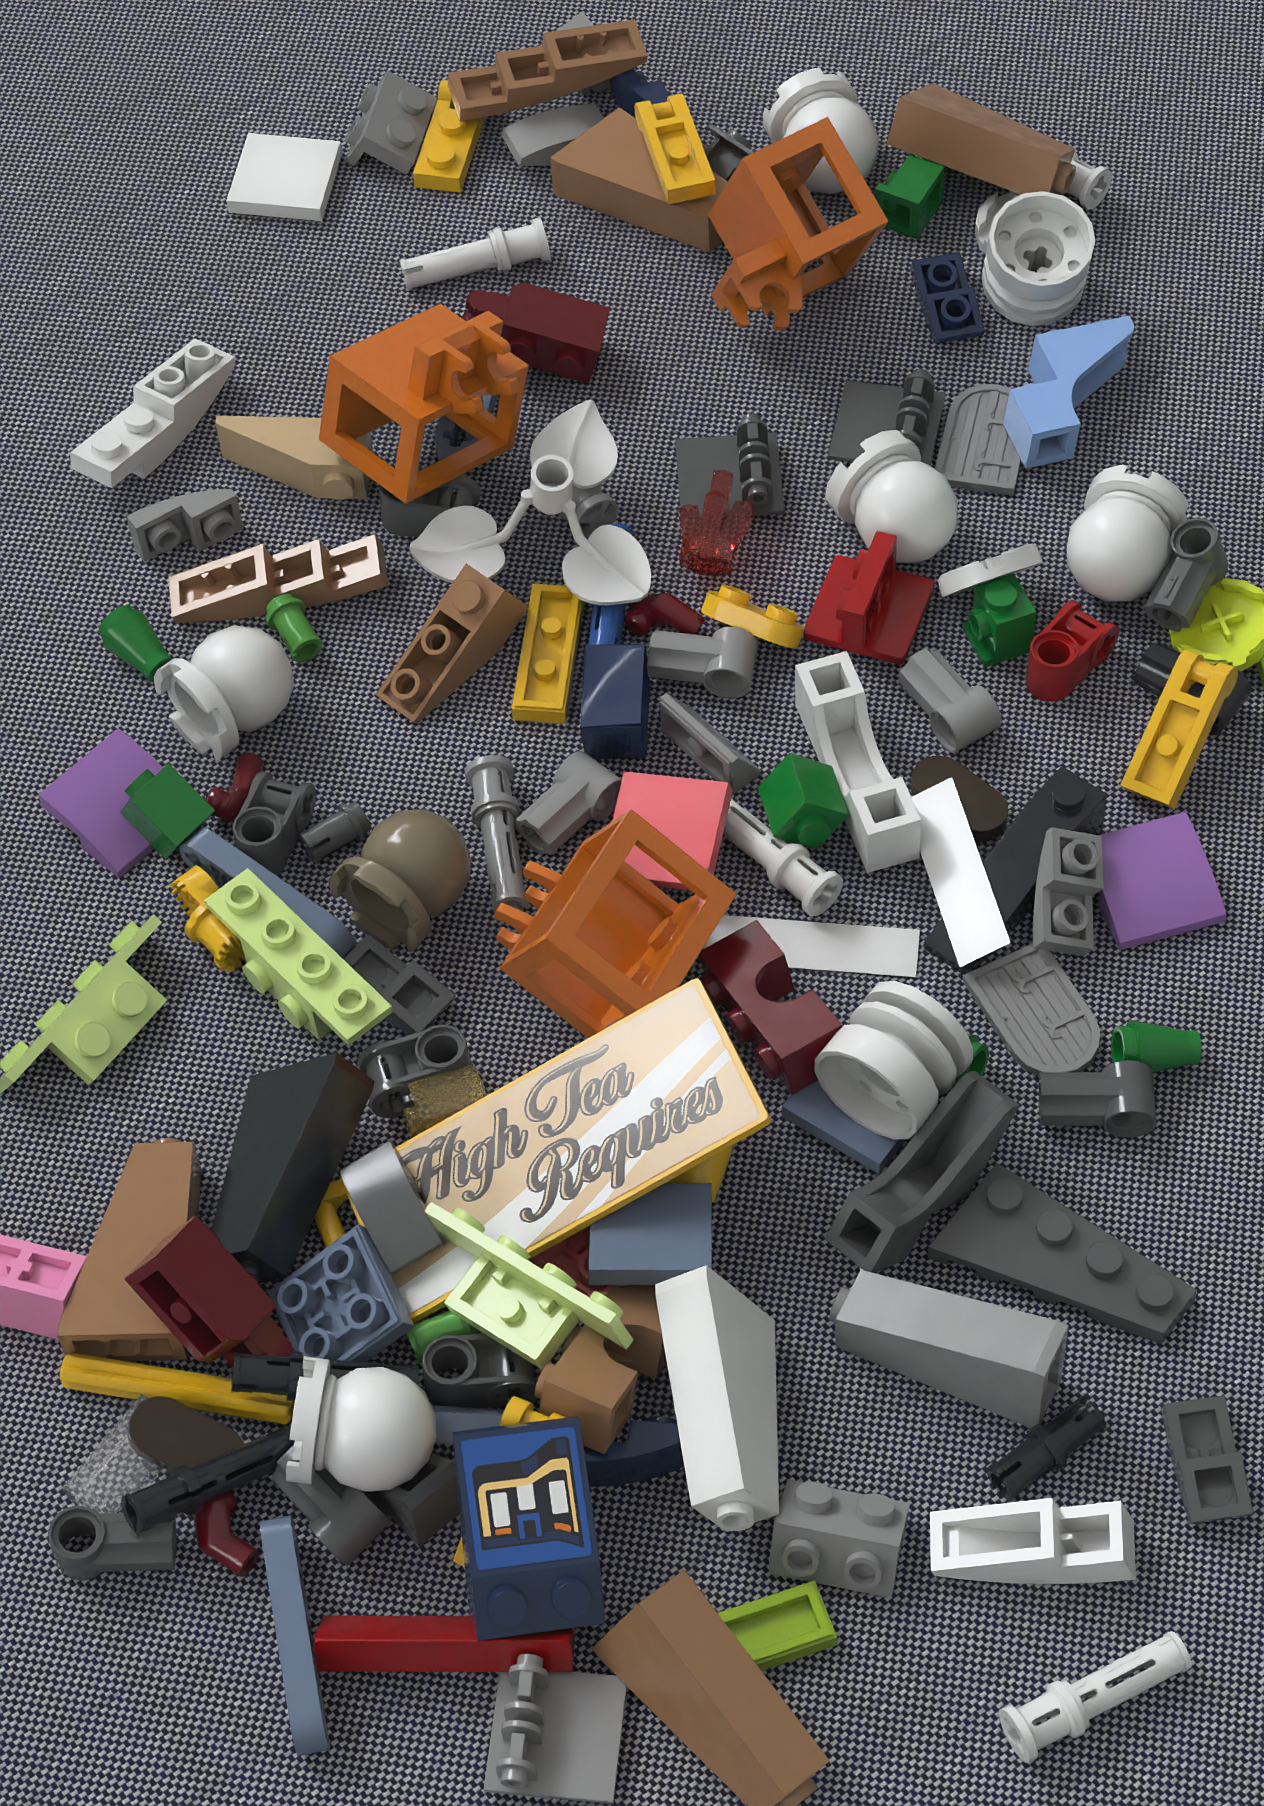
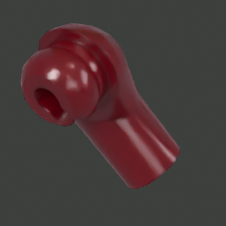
M244 753L237 758L233 784L228 792L219 787H213L209 790V795H206L205 801L215 810L211 816L218 817V822H230L238 816L248 796L253 779L257 773L263 770V760L260 756L254 753Z

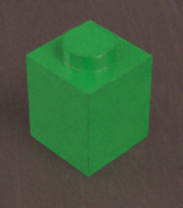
M788 753L758 787L773 837L817 850L849 816L833 767L828 764Z
M168 763L156 775L149 769H146L126 788L124 792L130 799L120 813L167 859L191 834L208 820L215 810Z

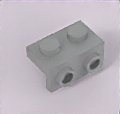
M387 70L377 86L371 83L367 85L358 102L357 109L363 111L362 117L357 116L346 135L345 142L349 143L351 147L345 162L355 166L365 152L398 171L407 174L415 163L437 97Z
M787 1479L779 1504V1515H776L774 1521L768 1570L771 1574L808 1582L815 1580L818 1584L890 1597L895 1586L898 1559L908 1523L910 1503L892 1500L881 1494H861L830 1488L819 1482H799Z

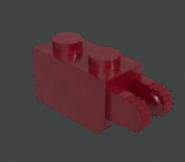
M525 282L512 286L509 296L492 291L486 292L485 289L473 290V292L469 293L465 303V308L468 311L467 313L464 312L461 317L462 319L468 321L486 311H490L503 320L501 337L509 342L510 352L530 367L589 384L600 352L610 307Z
M197 1215L166 1236L124 1278L197 1361L213 1362L220 1356H223L233 1367L234 1352L260 1356L289 1357L290 1351L294 1350L291 1347L292 1342H289L288 1336L285 1337L283 1335L282 1329L268 1315L277 1305L264 1292L258 1281L248 1274L224 1247L218 1236L209 1230Z

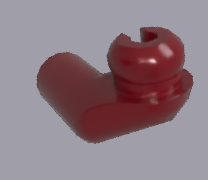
M670 593L654 594L643 598L641 601L633 602L630 605V611L625 615L624 619L627 629L631 633L640 636L646 635L650 627L654 628L669 624L680 633L696 635L706 621V618Z
M230 1491L205 1502L203 1510L193 1514L197 1545L202 1552L240 1577H244L255 1566L259 1558V1550L231 1531L230 1518L234 1516L233 1507L237 1505L235 1496Z

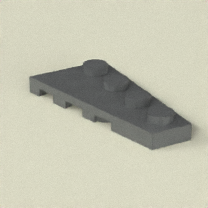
M998 1163L995 1164L928 1246L929 1259L948 1265L949 1261L976 1270L975 1276L997 1284L1001 1280L1033 1291V1297L1053 1305H1056L1057 1301H1061L1087 1311V1317L1159 1344L1164 1342L1194 1303L1197 1289Z

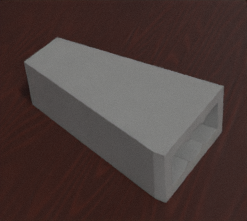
M860 1270L851 1290L846 1287L840 1289L831 1308L829 1320L836 1323L835 1347L1029 1428L1034 1427L1036 1424L1041 1425L1061 1382L1069 1325L1057 1320Z

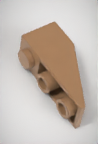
M466 563L375 695L412 722L418 724L500 651L529 607Z

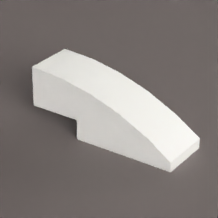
M1053 1498L930 1512L931 1572L934 1576L1020 1584H1077L1136 1580L1134 1520L1121 1501L1059 1508Z

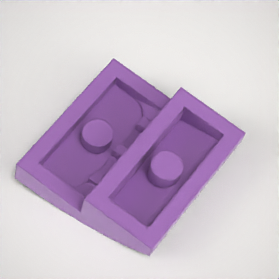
M119 728L38 794L42 808L79 836L82 849L118 878H121L155 849L120 812L130 799L124 792L126 788L146 769H149L156 775L163 767Z
M1186 812L1099 835L1102 836L1104 889L1099 891V910L1119 950L1226 921L1227 914L1215 877Z

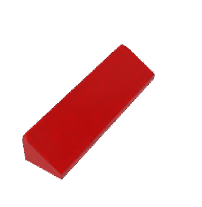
M323 1615L314 1638V1652L317 1672H509L510 1667L517 1664V1658L521 1654H533L543 1659L542 1668L547 1670V1672H573L576 1628L478 1641L469 1616Z

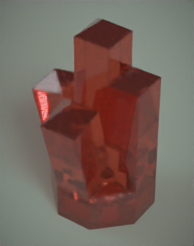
M727 470L713 471L710 490L705 496L701 521L698 505L686 504L678 508L683 539L679 562L680 565L695 574L717 577L731 573L735 553L754 517V507L744 501L736 500L729 513L733 473Z

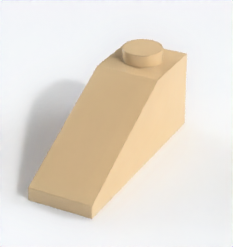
M216 416L215 424L222 457L315 498H332L336 500L367 499L370 477L319 440L321 418ZM370 432L355 439L373 452Z

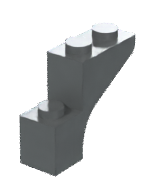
M976 1071L966 1073L955 1084L892 1164L866 1185L850 1191L824 1239L864 1271L875 1273L906 1260L931 1214L967 1199L1020 1105Z

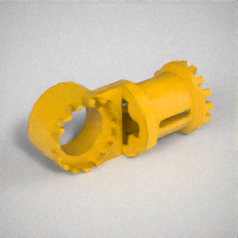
M196 865L170 883V888L174 889L172 894H179L175 898L176 901L183 900L184 902L180 907L183 910L187 907L190 909L186 912L190 919L185 925V934L192 942H201L214 955V963L221 971H235V967L238 969L242 967V960L246 962L241 941L205 906L204 900L219 888L207 872Z

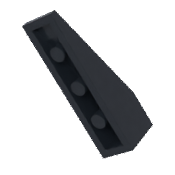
M1063 766L1027 802L983 862L1008 935L1034 907L1038 868L1046 831L1052 827L1093 835H1101L1103 831L1107 794ZM943 917L924 941L925 950L963 975L977 969L991 954L989 953L959 967Z

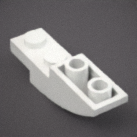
M193 339L133 386V404L70 452L71 469L110 488H113L130 473L143 479L147 477L175 450L208 410L234 368L235 357L207 343Z

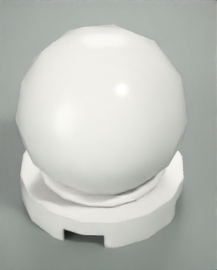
M813 68L796 74L779 86L776 90L780 96L779 99L773 104L771 110L765 108L763 112V126L773 143L828 117L865 179L870 174L877 158L878 135L869 115L857 104V94L845 75L838 71L837 75L823 74L820 68ZM823 156L805 182L806 188L811 191L828 194L843 192L842 186Z
M898 430L882 431L860 443L865 452L857 457L848 468L840 462L827 484L825 498L841 520L850 524L855 523L868 549L876 531L896 535V563H920L940 552L951 539L957 527L958 499L946 477L930 465L921 462L919 449L911 440L905 438Z
M1118 465L1104 469L1094 477L1086 494L1085 510L1071 525L1067 542V565L1080 588L1104 602L1133 601L1145 596L1153 589L1163 569L1169 562L1172 551L1170 541L1172 532L1179 524L1187 520L1185 512L1189 506L1188 500L1175 484L1156 472L1152 471L1148 479L1137 474L1125 473L1128 465Z
M235 625L211 633L195 649L190 663L183 658H174L159 668L154 675L157 694L160 695L167 691L170 700L177 710L169 715L174 726L185 740L202 755L212 749L215 760L221 759L236 748L239 743L238 731L252 732L271 724L288 704L294 687L292 666L281 643L259 628Z
M304 1356L303 1377L299 1376L289 1438V1440H295L292 1460L300 1462H287L286 1481L312 1484L315 1470L319 1471L324 1467L339 1483L362 1491L390 1490L411 1480L428 1462L436 1440L435 1412L425 1391L407 1375L384 1367L356 1368L337 1379L335 1375H329L330 1360Z

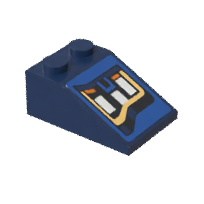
M578 1416L452 1432L469 1617L477 1640L605 1624L600 1559L580 1419Z

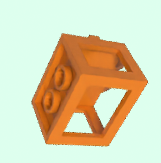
M828 117L742 158L708 213L711 222L733 258V262L713 290L711 296L720 311L728 309L735 323L740 328H747L750 324L748 309L758 311L762 308L766 316L774 314V324L772 326L774 330H785L790 323L789 313H798L802 308V298L848 276L889 222ZM823 156L857 212V215L829 228L805 186V182ZM818 259L821 264L820 266L802 274L809 263Z
M440 303L330 355L319 440L406 504L514 448L529 365L510 352L509 342L501 337L502 319L490 311H486L465 321ZM486 394L500 395L496 417L483 408L482 396ZM446 416L479 440L418 471L426 424ZM391 421H395L401 426L395 468L355 439Z
M630 809L584 840L562 874L533 861H528L523 869V876L541 884L548 893L535 888L533 885H530L524 893L525 899L538 909L534 916L505 903H500L494 912L496 920L508 923L519 932V934H516L502 927L496 935V939L510 950L500 969L579 1032L590 1038L606 1029L613 1021L622 1020L678 988L735 898L736 893L634 810ZM636 845L691 889L695 895L678 904L624 860L633 846Z

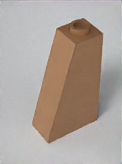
M933 83L899 98L886 143L887 145L1021 195L1040 191L1061 195V193L1066 194L1076 172V166L1071 164L1075 152L1074 148Z
M620 107L550 157L553 193L563 199L707 252H711L723 243L708 213L728 181L712 171L715 178L716 195L668 204L643 133L639 131L636 118Z
M162 1138L153 1143H134L58 1324L57 1337L65 1355L73 1352L122 1361L188 1360V1350L124 1278L166 1236L195 1215L198 1216L202 1170L193 1142Z
M685 1570L639 1602L592 1647L598 1658L747 1806H775L777 1803H780L782 1806H797L818 1789L810 1777L830 1762V1760Z

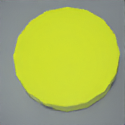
M1223 578L1220 582L1210 586L1190 627L1182 628L1180 632L1169 629L1172 648L1179 653H1182L1185 649L1203 655L1204 662L1212 665L1223 662L1236 667L1240 672L1260 662V658L1264 656V591L1245 580Z

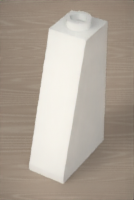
M707 1265L655 1284V1296L691 1507L726 1532L745 1530L752 1527L755 1522L779 1515L775 1320Z

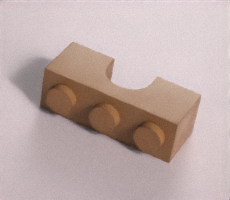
M613 1285L608 1293L602 1290L599 1292L612 1300L624 1312L620 1320L634 1339L627 1350L587 1325H584L582 1328L575 1326L564 1343L561 1358L556 1365L550 1362L547 1363L536 1383L534 1396L541 1399L539 1413L548 1417L554 1412L567 1418L578 1416L583 1446L602 1454L606 1453L631 1416L638 1372L656 1379L667 1364L655 1296V1285H627L622 1287Z

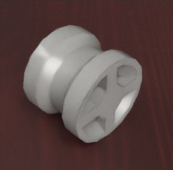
M601 485L588 489H580L573 486L572 501L576 504L575 512L581 531L587 539L598 527L615 522L619 513L618 505L610 495L602 493ZM563 511L558 513L563 520L568 521Z

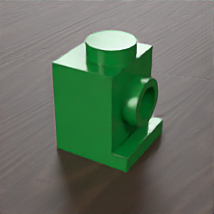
M909 154L899 170H893L889 174L885 184L878 183L875 188V199L889 221L884 228L915 239L920 237L943 202L945 166Z
M1012 573L974 586L973 609L968 611L969 621L963 622L962 630L983 667L986 668L1030 653V645L1035 633L1036 610L1015 574Z

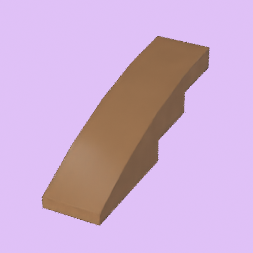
M635 19L543 33L542 46L497 52L495 66L449 72L448 88L459 122L511 112L577 92L646 63L648 55Z
M376 534L328 551L320 539L271 555L266 547L260 544L168 577L171 616L176 623L222 621L267 615L266 607L268 603L282 594H291L294 598H299L303 601L305 608L340 601L388 586L384 546Z

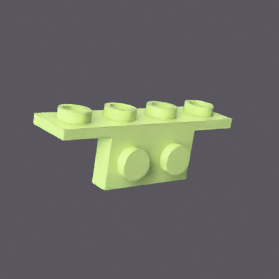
M250 869L244 870L204 900L205 906L241 941L246 964L242 969L248 981L260 993H265L268 990L278 1000L281 1012L294 1027L300 1028L304 1025L318 1040L333 1030L349 1046L393 1012L392 1006Z
M155 915L151 916L140 927L131 921L109 944L116 952L104 966L94 960L74 981L72 985L79 991L74 999L67 1006L60 1000H57L36 1022L35 1025L42 1031L37 1039L29 1047L20 1040L0 1061V1068L5 1072L0 1077V1093L11 1086L46 1047L85 1083L91 1084L162 1007L167 999L126 962L162 923Z
M431 1202L424 1210L443 1238L477 1258L444 1302L452 1314L542 1370L579 1321L626 1350L634 1339L620 1320L624 1312L603 1294L594 1291L590 1297H587L574 1289L577 1286L576 1282L560 1268L547 1263L541 1269L528 1261L530 1259L529 1253L518 1243L504 1235H501L497 1241L483 1233L485 1231L484 1226L460 1208H456L451 1214Z

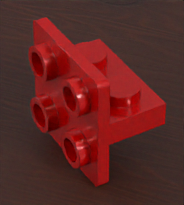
M876 531L869 549H861L856 559L842 555L834 557L804 626L803 638L811 642L901 665L907 658L930 602L935 582L931 578L896 570L897 536Z

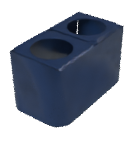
M646 644L586 645L584 649L580 732L584 752L595 760L646 758L650 677H648L647 671L648 656Z

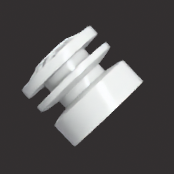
M1046 191L1024 193L1004 204L993 218L981 276L984 294L995 311L1012 322L1029 326L1052 324L1072 312L1082 298L1095 245L1092 222L1083 209L1063 195Z
M897 981L879 982L864 998L863 1003L851 1014L850 1025H844L815 1058V1074L826 1094L852 1120L878 1135L893 1140L909 1139L919 1130L938 1106V1096L944 1095L956 1083V1078L972 1063L973 1047L967 1032L952 1013L934 998L913 986Z

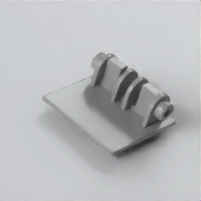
M533 1654L519 1655L517 1664L512 1665L509 1672L499 1673L484 1792L614 1804L627 1686L614 1675L547 1672V1670L542 1668L543 1659Z

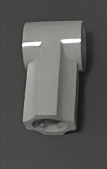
M737 627L720 628L713 633L712 637L655 630V632H652L649 644L648 677L703 683L704 687L716 696L739 698L749 691L759 644L757 638L752 633Z
M927 648L918 651L910 657L907 664L899 671V683L929 715L932 730L938 741L947 751L951 753L957 752L1001 726V714L990 693L980 685L971 688L937 650L928 651Z
M574 752L563 761L556 771L553 785L515 819L516 829L525 839L527 845L541 856L543 854L552 855L588 820L592 818L596 821H601L615 810L622 779L585 752Z

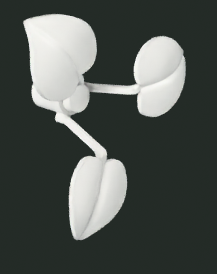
M587 400L563 412L537 435L530 450V463L532 467L530 489L521 492V500L501 532L497 533L496 522L489 513L474 506L463 505L440 513L427 525L422 534L410 544V553L413 558L426 571L441 580L453 583L466 563L488 579H492L505 566V554L499 544L506 542L510 538L529 505L533 504L545 514L555 515L563 511L567 516L573 538L579 546L573 548L565 555L562 563V574L567 588L577 598L596 605L632 603L647 597L651 586L649 561L645 551L634 536L620 527L603 525L595 529L587 539L581 531L575 512L576 504L572 501L573 486L580 489L596 487L608 480L617 466V446L593 400Z

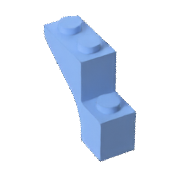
M1130 316L1099 320L1091 324L1062 330H1051L1047 333L1035 335L1028 367L1034 383L1010 389L1003 425L1025 469L1073 459L1081 426L1074 408L1125 366L1128 341L1132 338L1134 324Z

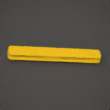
M73 1352L65 1355L60 1368L62 1386L68 1389L141 1401L152 1397L164 1396L196 1410L281 1424L290 1423L293 1417L295 1401H286V1395L255 1392L232 1393V1378Z

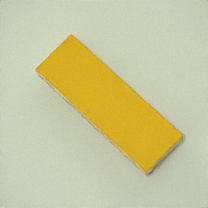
M532 584L512 703V717L514 721L566 724L585 601L573 595L567 586Z

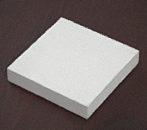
M248 133L226 200L229 213L322 221L342 156L341 142Z

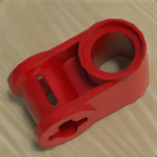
M1074 600L1068 601L1059 610L1055 618L1031 642L1026 676V686L1029 692L1043 701L1054 702L1066 698L1095 667L1102 664L1109 656L1118 639L1119 627L1112 622L1106 624L1099 622L1082 612L1081 604Z

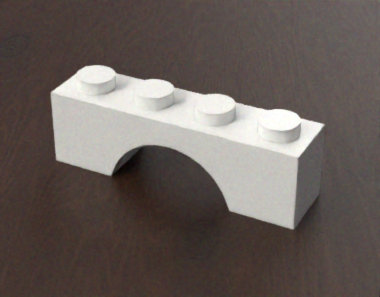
M847 651L795 665V705L819 761L833 767L849 813L845 823L866 872L869 873L919 859L921 818L903 777L893 779L882 760L868 715L865 691Z

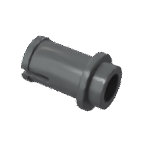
M354 801L349 805L342 802L337 805L338 812L306 831H301L297 834L301 845L306 844L308 846L304 850L313 863L320 862L322 858L354 839L359 843L365 840L364 834L370 831L372 827L366 814L357 802Z

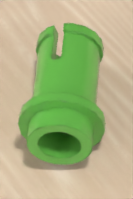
M282 594L268 603L266 607V623L272 630L278 631L294 661H308L319 654L322 650L321 645L323 642L304 615L306 609L303 601L299 598H294L291 594Z
M448 1310L415 1324V1327L406 1334L418 1362L421 1363L423 1352L428 1344L436 1338L445 1335L456 1336L483 1332Z

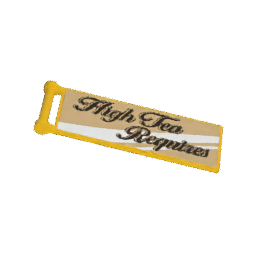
M692 979L396 1148L420 1188L421 1193H419V1196L426 1208L431 1202L451 1214L456 1208H460L484 1226L485 1231L483 1233L495 1241L501 1235L509 1237L529 1253L531 1259L768 1126L771 1123V1117L704 985L699 979ZM342 1178L330 1183L313 1219L316 1222L326 1248L346 1234L336 1212L345 1200L349 1199L359 1225L365 1227ZM445 1239L446 1243L398 1273L391 1274L414 1324L446 1306L444 1304L445 1300L477 1260L476 1257Z

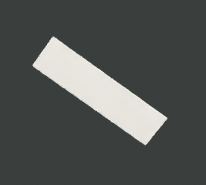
M951 777L911 798L921 818L920 853L959 967H962L1011 942Z
M723 915L704 945L705 949L751 922L758 920L785 954L788 968L916 977L920 930Z

